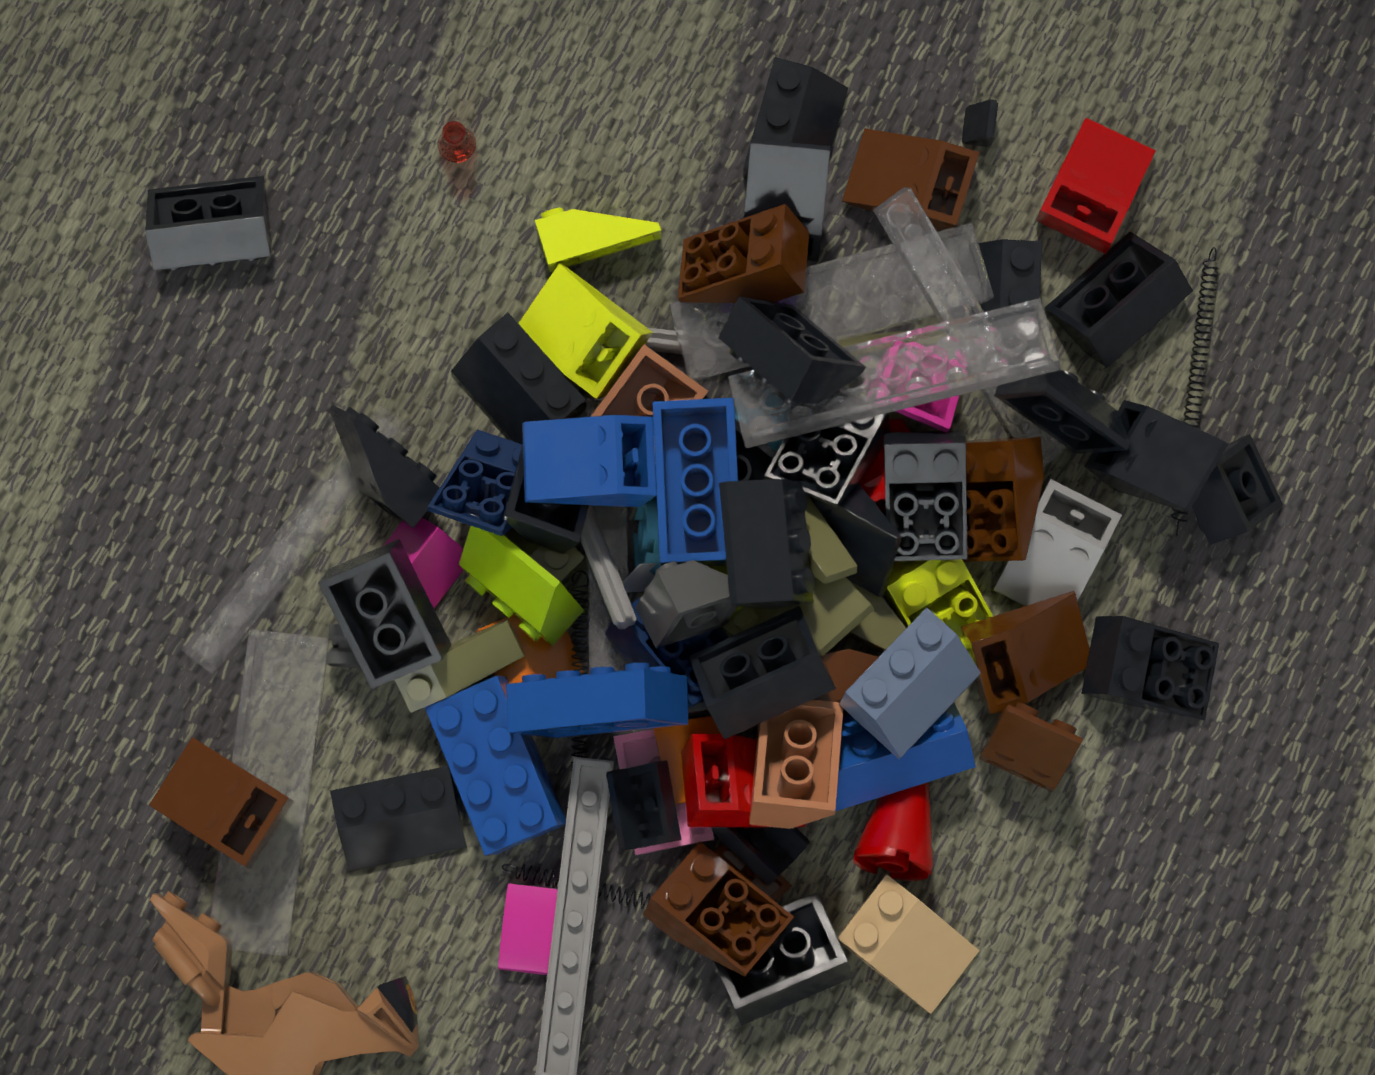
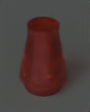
M451 121L443 127L437 146L439 153L444 159L453 163H460L468 160L473 155L476 149V139L472 131L463 126V124ZM453 135H459L460 137L457 140H451Z

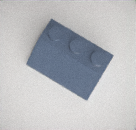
M926 608L845 692L839 705L892 754L900 759L972 684L981 672L958 635L931 610Z

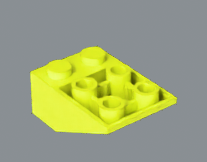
M562 263L558 264L518 323L565 376L596 399L603 398L608 394L638 351L653 334L651 330Z
M962 559L894 561L884 595L906 628L928 608L958 635L965 646L961 627L993 617Z

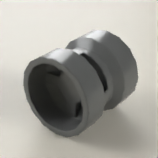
M330 624L328 637L332 641L331 645H333V648L327 652L326 665L361 668L339 624Z

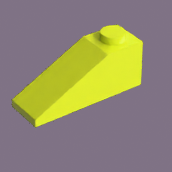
M561 207L543 212L540 219L535 220L536 230L549 272H553L559 263L570 267L661 239V228L657 222L576 209L564 211Z

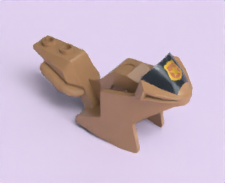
M167 891L165 896L160 893H153L150 898L152 904L166 920L153 937L154 948L184 985H189L203 1000L201 1032L190 1035L188 1041L225 1074L320 1075L325 1061L378 1052H399L412 1057L415 1051L418 1050L420 1043L417 1008L406 976L380 984L360 1006L356 1004L340 983L317 972L303 973L255 990L242 991L230 986L232 942L219 931L222 924L204 913H201L199 918L185 910L188 903L170 891Z

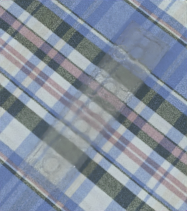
M969 223L806 267L805 292L777 302L794 305L836 342L981 304L992 300L994 294L973 224ZM678 301L669 304V311L688 377L694 381L750 366L731 356L729 353L730 348L718 338L736 303H691Z
M1039 298L843 347L866 368L863 374L818 405L800 403L799 406H794L779 398V391L774 386L754 376V370L731 375L728 378L745 448L1058 371L1061 370L1044 308Z
M249 629L232 762L294 800L251 869L244 867L224 853H219L211 917L222 924L219 931L231 940L232 950L289 957L327 666L326 658L329 651V638Z

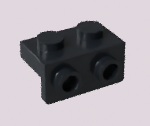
M667 760L631 768L611 770L606 773L618 845L621 851L682 840Z
M713 827L711 829L721 839L722 843L745 862L750 870L768 886L810 844L809 839L796 827L791 829L778 827Z

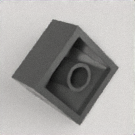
M691 560L679 565L676 561L659 567L655 571L656 575L651 583L644 589V594L635 608L657 649L723 627L738 606L730 605L728 575Z

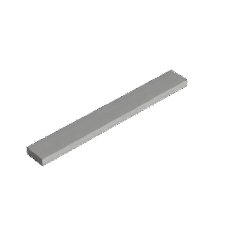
M574 756L535 1075H577L610 800L606 773L613 770L614 761Z

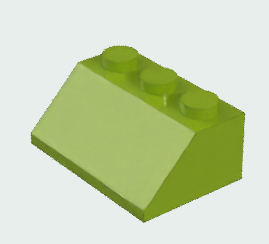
M470 526L459 561L461 568L469 575L464 581L480 596H483L486 591L495 599L491 604L509 619L514 614L522 620L519 625L520 629L535 642L542 637L553 646L584 611L583 608L558 579L504 535L500 536Z

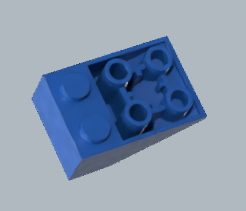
M606 415L522 423L525 502L642 507L656 496L653 417Z

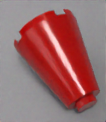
M929 782L878 798L854 851L853 863L857 867L872 874H877V869L881 868L890 871L889 877L892 879L905 881L925 880L928 878V874H932L933 847Z

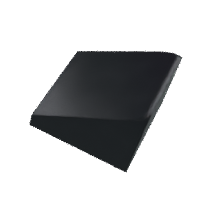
M990 99L969 105L965 109L962 143L983 147L992 145L998 110L997 100Z

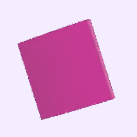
M517 884L507 885L498 970L541 975L548 974L558 889Z

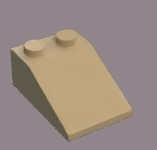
M887 874L837 937L841 945L930 1014H932L980 951Z

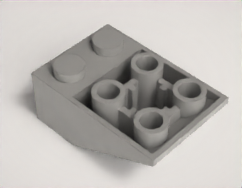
M1050 479L1038 502L1026 560L1008 561L993 591L1023 606L1071 591L1075 592L1078 601L1122 515Z

